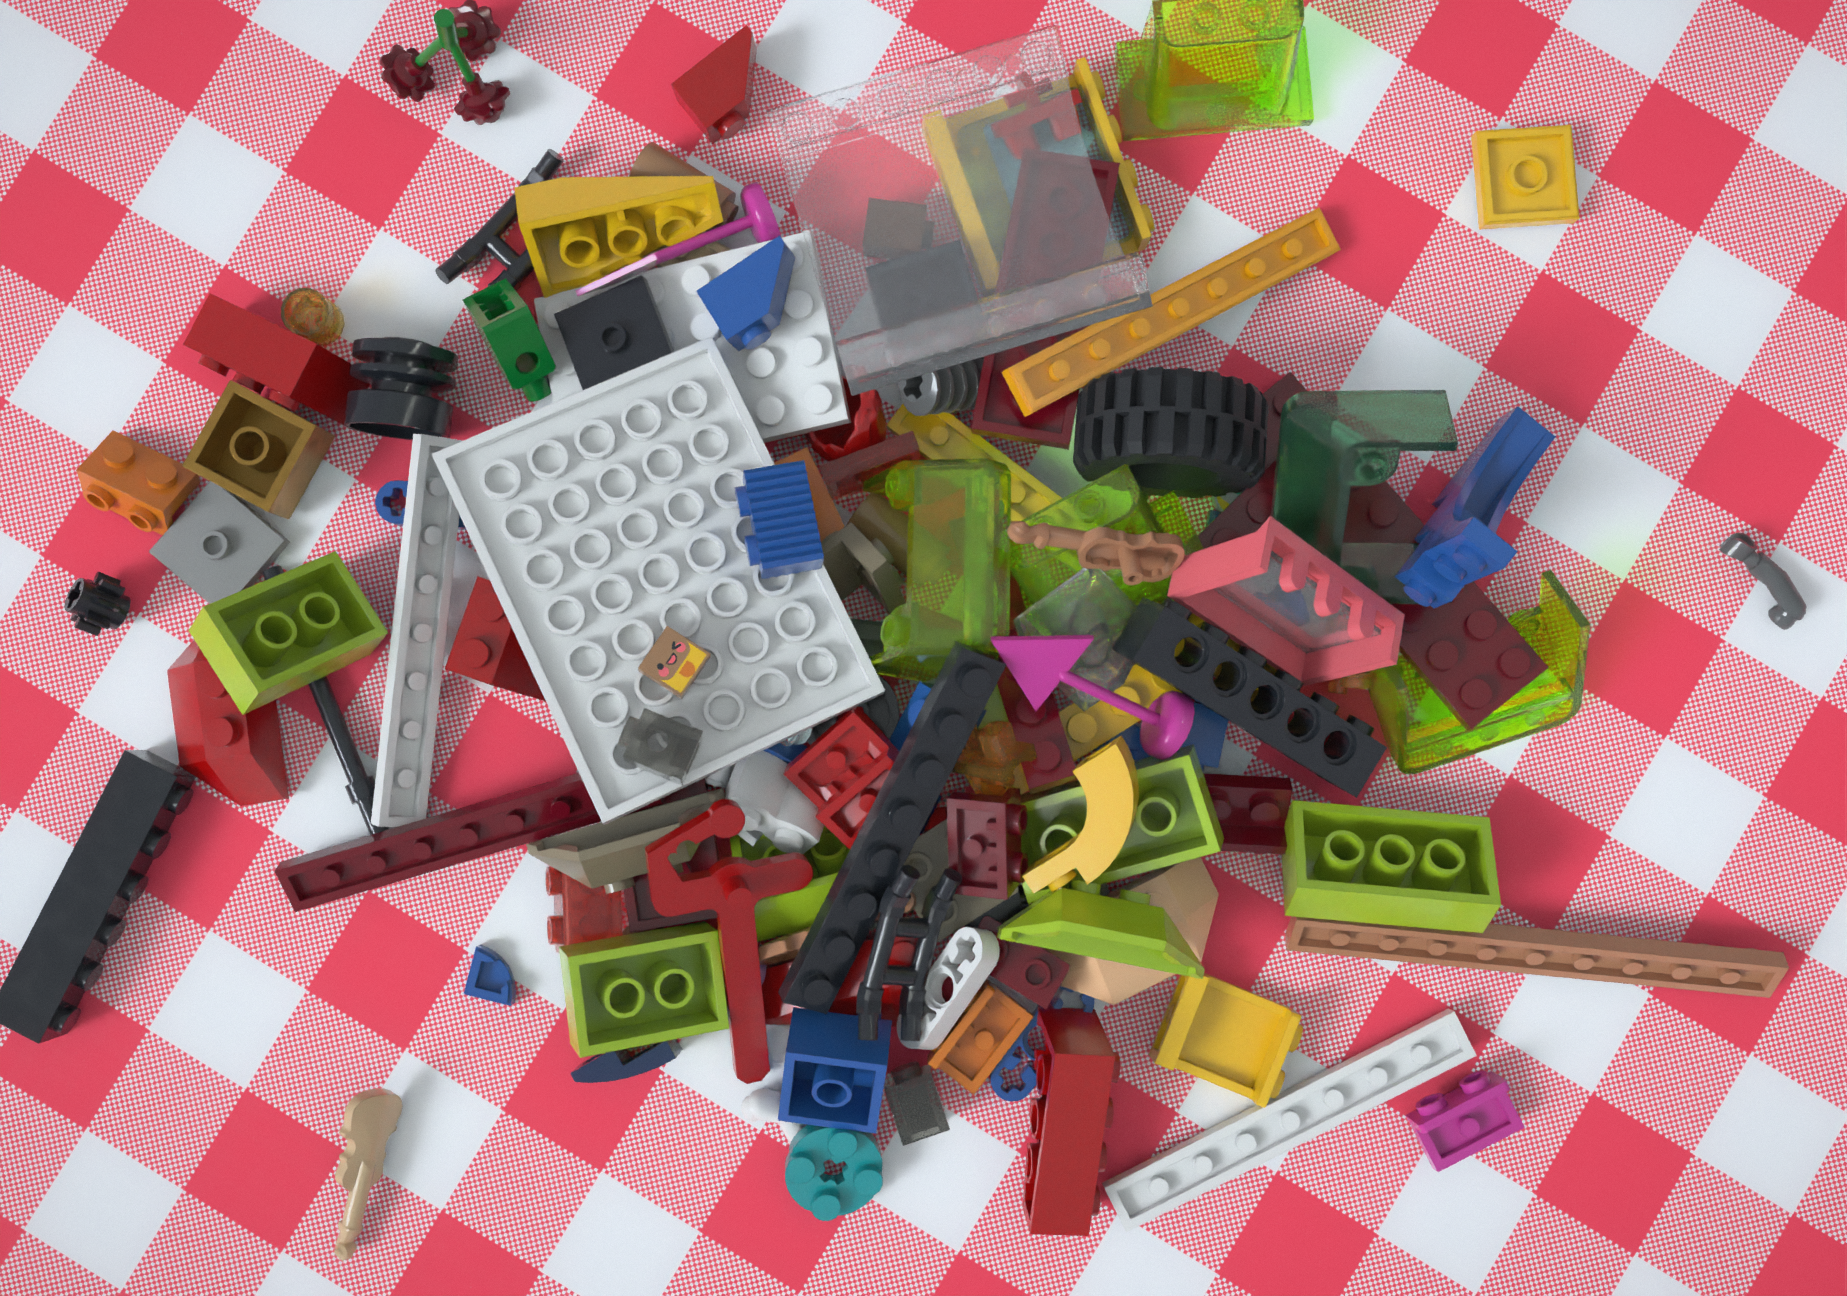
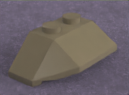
M720 788L625 815L605 825L600 822L526 844L527 850L531 856L592 889L604 885L606 894L621 891L635 886L634 876L648 873L644 847L707 811L714 802L725 799L724 789ZM689 840L683 841L677 847V854L671 853L668 856L678 874L684 872L682 863L692 859L700 843L695 844Z

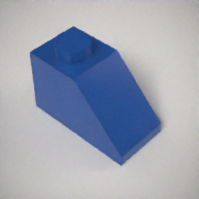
M780 235L696 291L725 339L738 351L744 348L749 350L760 346L770 338V331L780 325L796 258Z

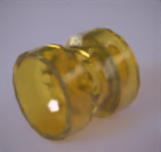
M308 287L298 288L290 292L283 300L281 319L291 332L320 346L335 342L342 334L345 323L341 309L317 290ZM323 317L321 323L318 325L317 323L320 321V318Z

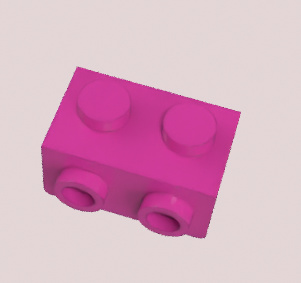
M1481 1070L1471 1073L1460 1080L1459 1088L1445 1095L1435 1093L1426 1096L1416 1103V1110L1405 1115L1434 1170L1440 1172L1525 1128L1507 1094V1091L1511 1088L1506 1079L1493 1071L1487 1073Z

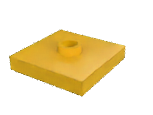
M1572 125L1476 131L1471 136L1479 230L1573 224L1580 219Z

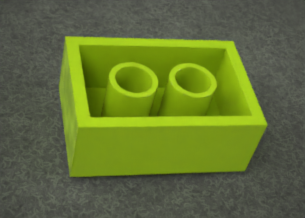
M336 551L203 606L188 630L242 715L370 655L388 634L387 629Z
M705 921L559 946L570 1044L580 1058L729 1029L718 930Z

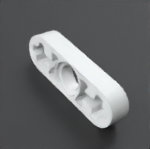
M963 927L953 935L928 974L925 986L927 992L924 999V1015H921L922 1034L920 1035V1041L900 1040L901 1014H899L897 1034L900 1042L905 1047L933 1050L942 1043L998 962L999 943L991 931ZM950 976L953 981V994L950 1000L945 1002L942 996V985L944 980Z

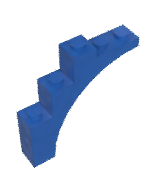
M1518 406L1497 420L1432 503L1437 510L1414 538L1419 543L1418 547L1394 576L1405 585L1403 588L1404 592L1422 606L1437 608L1452 602L1464 585L1504 569L1518 552L1500 538L1496 531L1518 489L1556 437Z

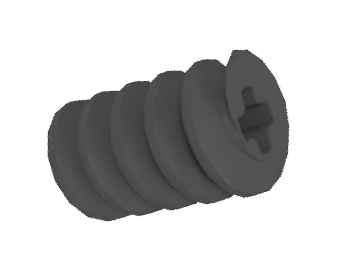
M983 348L906 354L901 357L896 367V383L902 403L906 409L915 416L975 410L986 350Z

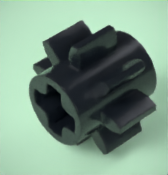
M97 572L94 580L79 578L74 582L67 594L64 605L65 611L72 614L70 620L76 622L74 628L98 636L102 628L115 630L121 626L131 604L130 597L123 594L125 587L120 586L121 580Z

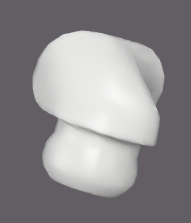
M764 1088L752 1091L742 1101L741 1109L744 1117L751 1122L760 1120L779 1123L790 1144L793 1137L807 1124L778 1121L780 1091Z

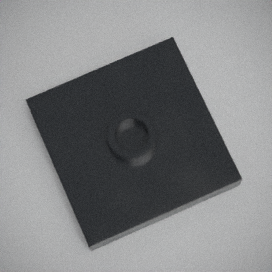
M642 275L554 314L582 390L675 352L648 281Z

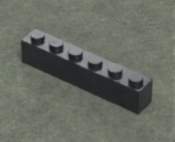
M124 750L0 989L1 1025L38 1044L65 1035L73 1028L81 1013L78 1005L85 991L91 989L102 974L103 965L100 962L108 947L117 942L125 929L126 921L123 918L130 904L138 900L147 887L149 878L145 875L154 859L158 858L165 851L170 842L171 833L168 831L176 815H180L191 802L194 793L191 786L196 778L194 775L148 750Z

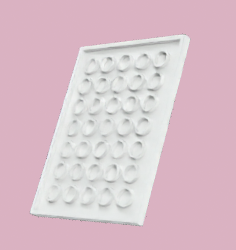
M712 336L432 454L603 825L884 694L885 689L824 564L818 570L797 574L792 573L768 579H762L759 565L749 566L744 536L753 535L750 517H740L735 487L743 486V470L775 464ZM666 626H669L711 654L710 659L683 699H680L638 671V667Z

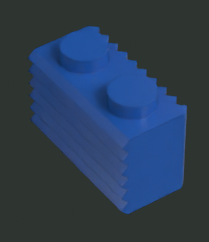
M804 460L743 470V486L735 487V495L740 517H750L753 535L744 536L749 566L759 565L762 579L821 569L824 554Z

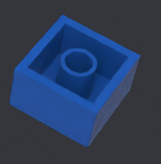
M793 1007L785 1054L778 1121L876 1134L888 1066L892 1020L878 1019V1040H858V1016L832 1012L824 1014L809 1009Z

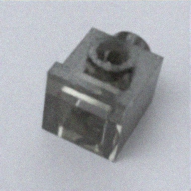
M644 708L639 719L633 716L628 718L620 735L618 745L626 748L623 754L625 762L683 786L704 736L703 731L698 728L689 727ZM656 733L664 734L669 740L667 747L662 751H653L648 746L649 738Z

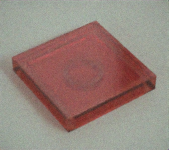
M910 431L819 465L831 498L837 500L919 469L921 463L919 445L914 432Z

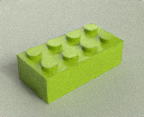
M1194 744L1180 748L1170 758L1164 760L1151 756L1134 761L1139 784V799L1134 823L1115 860L1091 883L1100 885L1221 852L1224 836ZM1079 780L1030 794V792L1021 794V805H1026L1028 813L1027 827L1025 833L1021 835L1022 852L1028 855L1029 867L1033 862L1075 837L1083 829L1087 816V802ZM1074 868L1077 875L1073 880L1085 882L1077 868ZM1026 881L1022 883L1028 904L1034 903L1051 891L1047 885L1033 893ZM1071 881L1061 888L1069 889Z
M1292 800L1284 827L1287 850L1286 854H1282L1285 916L1483 933L1500 908L1501 900L1490 817Z

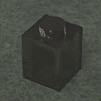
M913 1061L892 1069V1077L885 1079L884 1091L902 1145L904 1146L950 1130L949 1117L932 1067L929 1064L920 1067L918 1061Z

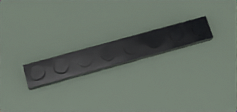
M957 640L955 641L778 991L783 1003L824 1014L828 1013L879 914V907L888 885L894 882L909 856L1006 667V663L1000 657Z

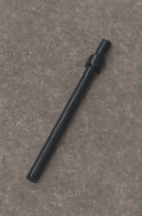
M275 566L266 569L262 573L265 580H268L284 572L281 566ZM327 676L309 683L313 698L349 784L345 786L352 805H358L370 835L389 830V827H378L371 824L375 779L373 776H367Z

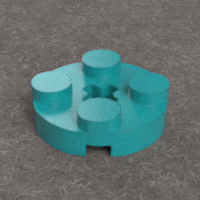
M806 1125L793 1137L785 1161V1182L790 1195L801 1207L811 1211L817 1219L822 1221H830L837 1216L846 1215L860 1209L883 1186V1162L879 1144L872 1133ZM831 1159L835 1164L844 1161L846 1165L842 1168L841 1173L828 1175L824 1173V1162Z

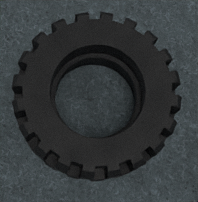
M1149 367L1147 370L1133 368L1122 370L1121 373L1117 374L1113 372L1101 375L1099 379L1094 378L1090 380L1078 395L1073 464L1079 475L1087 482L1093 481L1096 486L1113 488V491L1122 493L1131 492L1142 496H1163V498H1203V496L1218 497L1226 496L1227 493H1240L1245 491L1246 488L1251 489L1265 473L1269 405L1262 392L1253 384H1244L1240 378L1234 376L1224 377L1218 372L1207 370L1199 372L1193 371L1191 368L1179 367L1178 369Z

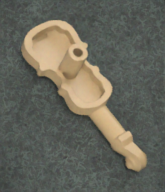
M385 1088L370 1089L355 1095L345 1108L344 1124L339 1131V1134L347 1140V1146L339 1156L340 1163L335 1173V1180L349 1191L343 1219L338 1222L340 1234L334 1250L335 1255L342 1261L351 1259L356 1251L357 1245L354 1240L363 1229L362 1222L370 1188L378 1182L383 1174V1162L386 1157L385 1146L389 1136L397 1129L396 1124L403 1107L401 1098Z

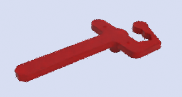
M720 799L714 802L707 811L644 848L651 901L655 910L660 915L673 917L707 909L717 912L733 1069L737 1079L750 1084L762 1081L770 1071L754 908L756 903L764 897L803 889L810 883L813 877V869L803 854L792 852L752 861L742 857H728L717 861L708 870L679 875L668 856L671 853L677 854V847L681 842L689 840L698 844L714 834L721 838H730L737 835L743 829L745 815L739 804L731 799Z

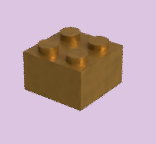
M230 380L182 466L269 513L290 519L332 444L335 435Z

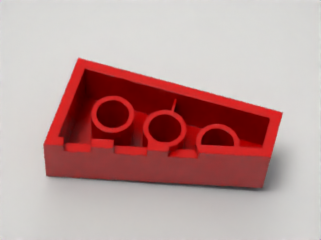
M1038 1006L1037 1025L1041 1026L1045 1037L1044 1048H1035L1033 1068L1036 1070L1037 1091L1041 1096L1040 1098H1031L1030 1130L1032 1138L1037 1139V1143H1027L1022 1203L1030 1234L1089 1236L1092 1216H1098L1100 1211V1190L1097 1185L1098 1172H1104L1107 1164V1149L1103 1137L1105 1128H1110L1113 1123V1101L1109 1096L1111 1083H1117L1119 1080L1120 1057L1118 1052H1113L1095 1009L1090 1013L1083 1012L1084 1009L1051 1008L1046 1010Z

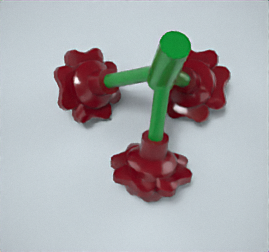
M466 0L460 7L438 10L434 14L438 37L421 53H418L415 48L411 47L405 51L402 46L396 44L391 48L389 54L382 55L379 59L380 65L385 69L381 73V79L389 84L397 97L406 99L409 96L415 102H420L426 92H430L435 88V83L430 78L433 74V68L429 65L428 61L444 48L451 51L464 76L462 83L466 90L459 95L460 101L454 107L455 113L461 115L464 122L473 120L477 125H483L484 123L496 122L500 118L501 113L505 111V100L510 95L509 88L503 86L500 80L489 83L483 82L479 73L473 72L467 59L476 61L482 54L494 53L497 46L493 39L498 38L501 34V29L493 21L491 8L488 6L478 8L474 0Z

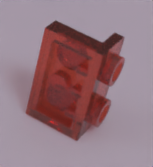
M551 866L546 867V892L548 896H554V915L547 917V939L549 945H555L557 953H559V946L623 935L621 891L606 894L604 885L592 889Z

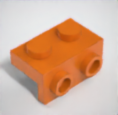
M114 430L76 469L83 496L93 507L101 511L111 510L127 518L138 529L145 532L154 531L160 535H164L173 524L172 515L200 484L199 475L183 467L182 463Z
M986 979L942 1043L929 1052L927 1064L935 1070L940 1068L975 1095L1034 1016L989 979Z

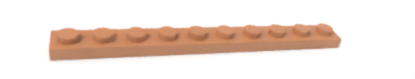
M1291 916L1285 933L1286 950L1765 998L1772 996L1789 969L1784 952L1714 946L1704 943L1693 944L1659 939L1622 937L1610 934L1571 932L1561 929L1521 927L1511 924L1489 923L1483 933Z

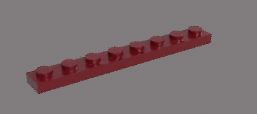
M576 773L280 862L274 872L294 911L297 912L601 822V819L580 774ZM664 797L635 811L662 804Z

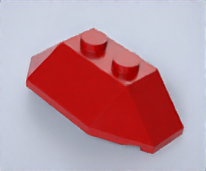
M193 640L167 670L179 766L240 806L289 799L276 700L242 715L201 649Z

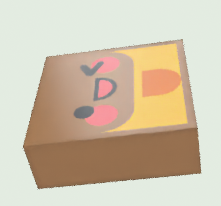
M666 626L638 667V671L680 699H683L710 659L711 654L669 626Z

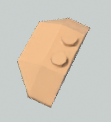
M1201 857L1159 868L1106 895L1107 897L1119 899L1121 889L1151 895L1149 905L1164 908L1198 960L1202 961L1219 894ZM1044 948L1070 964V971L1061 986L1112 1005L1175 975L1174 973Z

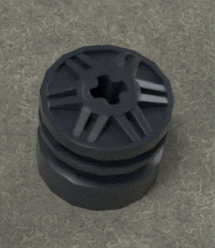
M384 337L354 340L352 356L367 363L352 364L349 375L372 385L371 389L348 392L344 426L362 433L404 440H413V434L450 438L453 406L433 398L432 393L453 391L456 380L442 373L455 372L458 366V356L446 349L409 338Z

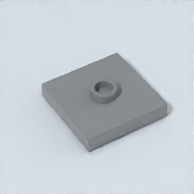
M210 481L149 552L210 604L253 586L263 575L262 572L270 567L289 545L290 541L235 494Z

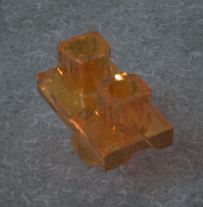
M991 722L979 731L977 725H975L952 773L968 775L969 779L973 781V787L977 794L1001 796L1007 787L1010 788L1014 785V769L1024 761L1032 762L1037 758L1033 743L1016 741L1011 722Z

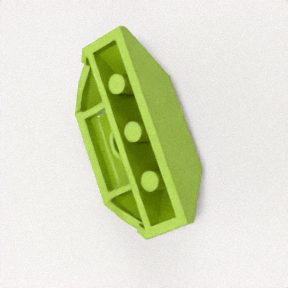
M1072 879L1069 889L1060 887L1055 891L1048 892L1000 925L996 937L1001 940L1203 979L1204 967L1167 912L1162 907L1149 905L1151 895L1121 889L1120 897L1117 899L1100 895L1101 885L1089 883L1087 885L1084 881Z

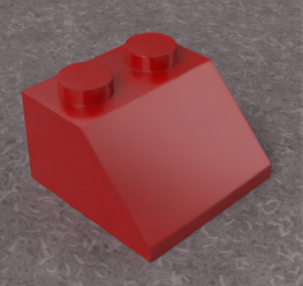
M477 576L445 670L495 687L546 701L491 581Z

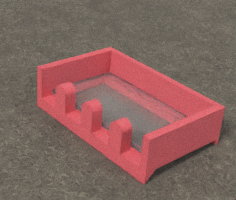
M1272 516L1256 532L1192 552L1188 555L1185 554L1180 566L1172 572L1168 597L1190 610L1205 622L1229 635L1230 639L1265 658L1267 664L1276 670L1280 669L1304 683L1303 686L1397 664L1405 614Z

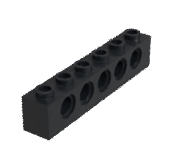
M1145 597L1142 598L1112 650L1190 696V698L1325 781L1357 798L1387 749L1386 746L1370 737L1375 730L1372 726L1350 714L1346 720L1336 715L1340 706L1316 692H1313L1310 698L1300 692L1304 683L1280 669H1277L1274 675L1263 669L1267 663L1265 658L1242 645L1238 651L1233 650L1226 645L1230 636L1213 625L1203 622L1199 628L1188 621L1192 612L1167 597H1165L1162 604ZM1184 639V648L1175 657V648ZM1222 663L1220 674L1213 680L1216 667ZM1258 688V694L1251 702V696L1255 689ZM1294 712L1292 720L1288 723L1290 715ZM1329 735V738H1328L1327 742H1326L1325 745H1324L1325 739H1326L1327 736Z

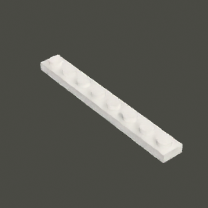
M413 434L371 824L378 827H399L426 819L459 524V512L432 454L463 440Z
M1448 1008L1278 1094L1275 1099L1270 1098L1265 1108L1256 1105L1102 1184L1127 1233L1477 1055L1455 1011Z

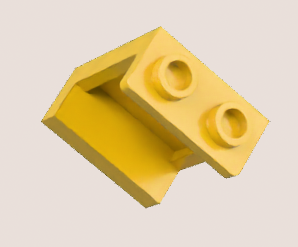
M1204 973L1203 979L1180 975L1148 1055L1157 1065L1172 1071L1174 1068L1245 1096L1256 1105L1265 1108L1269 1098L1275 1099L1282 1088L1285 1071L1281 1070L1288 1051L1293 1053L1301 1040L1303 1025L1299 1024L1301 1015L1292 1008Z

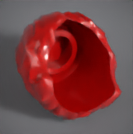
M850 375L848 378L842 377L852 423L804 433L811 444V448L822 458L836 466L854 465L866 461L877 452L886 438V419L881 409L882 401L879 392L872 386L867 376Z

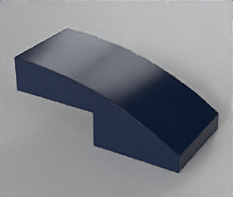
M673 1039L654 1043L632 1057L627 1049L597 1054L579 1064L570 1074L575 1082L581 1083L609 1082L643 1074L677 1058L683 1049L678 1040Z

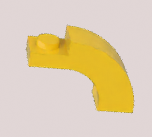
M1122 735L1080 761L1073 770L1086 797L1087 816L1085 825L1075 837L1030 864L1022 877L1033 893L1047 885L1051 891L1064 886L1077 875L1074 868H1077L1088 885L1111 865L1122 849L1134 823L1139 799L1137 770L1132 754Z

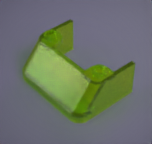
M986 458L903 460L864 481L863 491L887 496L893 509L904 512L908 511L906 603L896 607L890 615L885 617L882 623L880 636L884 644L883 652L869 657L876 673L921 682L936 679L956 640L982 652L999 656L1000 654L990 637L1009 636L1010 538L1007 534V529L1011 524V474L1008 466L1005 463Z
M1552 570L1541 574L1539 606L1519 610L1508 618L1510 624L1549 668L1473 729L1467 731L1402 655H1398L1396 665L1365 672V683L1390 755L1402 773L1417 774L1557 727L1566 723L1577 714L1582 704L1591 624Z

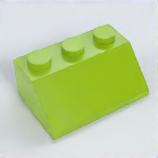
M825 825L819 842L803 854L813 869V877L810 883L801 890L764 897L756 903L754 913L757 942L790 934L812 926L850 851ZM738 834L730 837L732 857H742L752 861L787 854L776 848L773 842L764 834L754 846L750 845Z

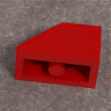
M747 25L671 83L678 103L712 145L720 138L729 139L737 134L745 125V119L750 114L757 49L753 32Z

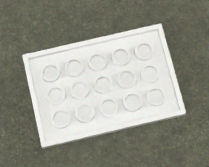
M809 230L781 237L796 257L779 326L770 331L771 336L766 342L749 350L744 348L738 351L725 339L696 291L772 240L648 270L615 285L581 296H577L576 290L582 288L579 287L559 292L545 299L544 296L535 298L534 303L540 333L557 367L554 372L548 374L553 403L582 391L554 314L642 275L648 281L674 351L712 336L764 443L852 423L813 234Z

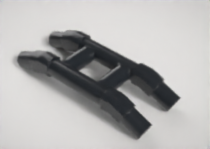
M547 149L536 167L531 169L519 186L552 180L564 162L563 157L556 151ZM515 192L472 238H469L461 247L453 252L450 258L435 269L437 276L442 282L449 284L463 272H468L483 259L488 251L507 268V270L504 269L497 278L490 282L488 287L505 278L516 291L521 287V283L534 270L529 252L526 248L520 255L501 238L502 234L518 218Z
M903 865L894 882L888 885L881 899L879 912L881 913L864 980L860 982L857 993L856 1013H859L858 1040H878L879 1014H881L884 993L882 987L883 985L902 986L899 998V1014H901L900 1040L920 1041L921 1015H924V999L927 992L925 986L942 921H945L948 908L954 900L953 895L963 879L958 871L951 868L944 870L937 884L930 889L925 898L921 912L923 918L903 917L905 907L911 898L910 893L920 878V873L915 867ZM895 937L917 938L911 965L888 964Z

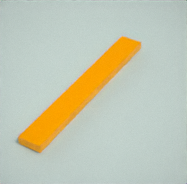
M1319 207L1026 358L1001 373L1023 415L1026 417L1087 385L1090 380L1098 379L1101 375L1112 372L1335 254L1341 249Z

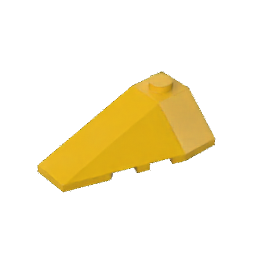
M713 176L561 177L514 187L518 223L544 299L559 292L586 286L626 265L643 259L645 255L664 245L672 246L723 222Z

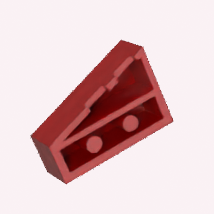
M209 293L183 343L186 347L202 354L198 361L199 364L225 377L229 370L232 369L236 371L233 381L261 394L266 386L272 389L268 397L269 399L295 412L299 405L302 404L344 425L348 392L368 389L370 384L349 375L352 364L306 338Z

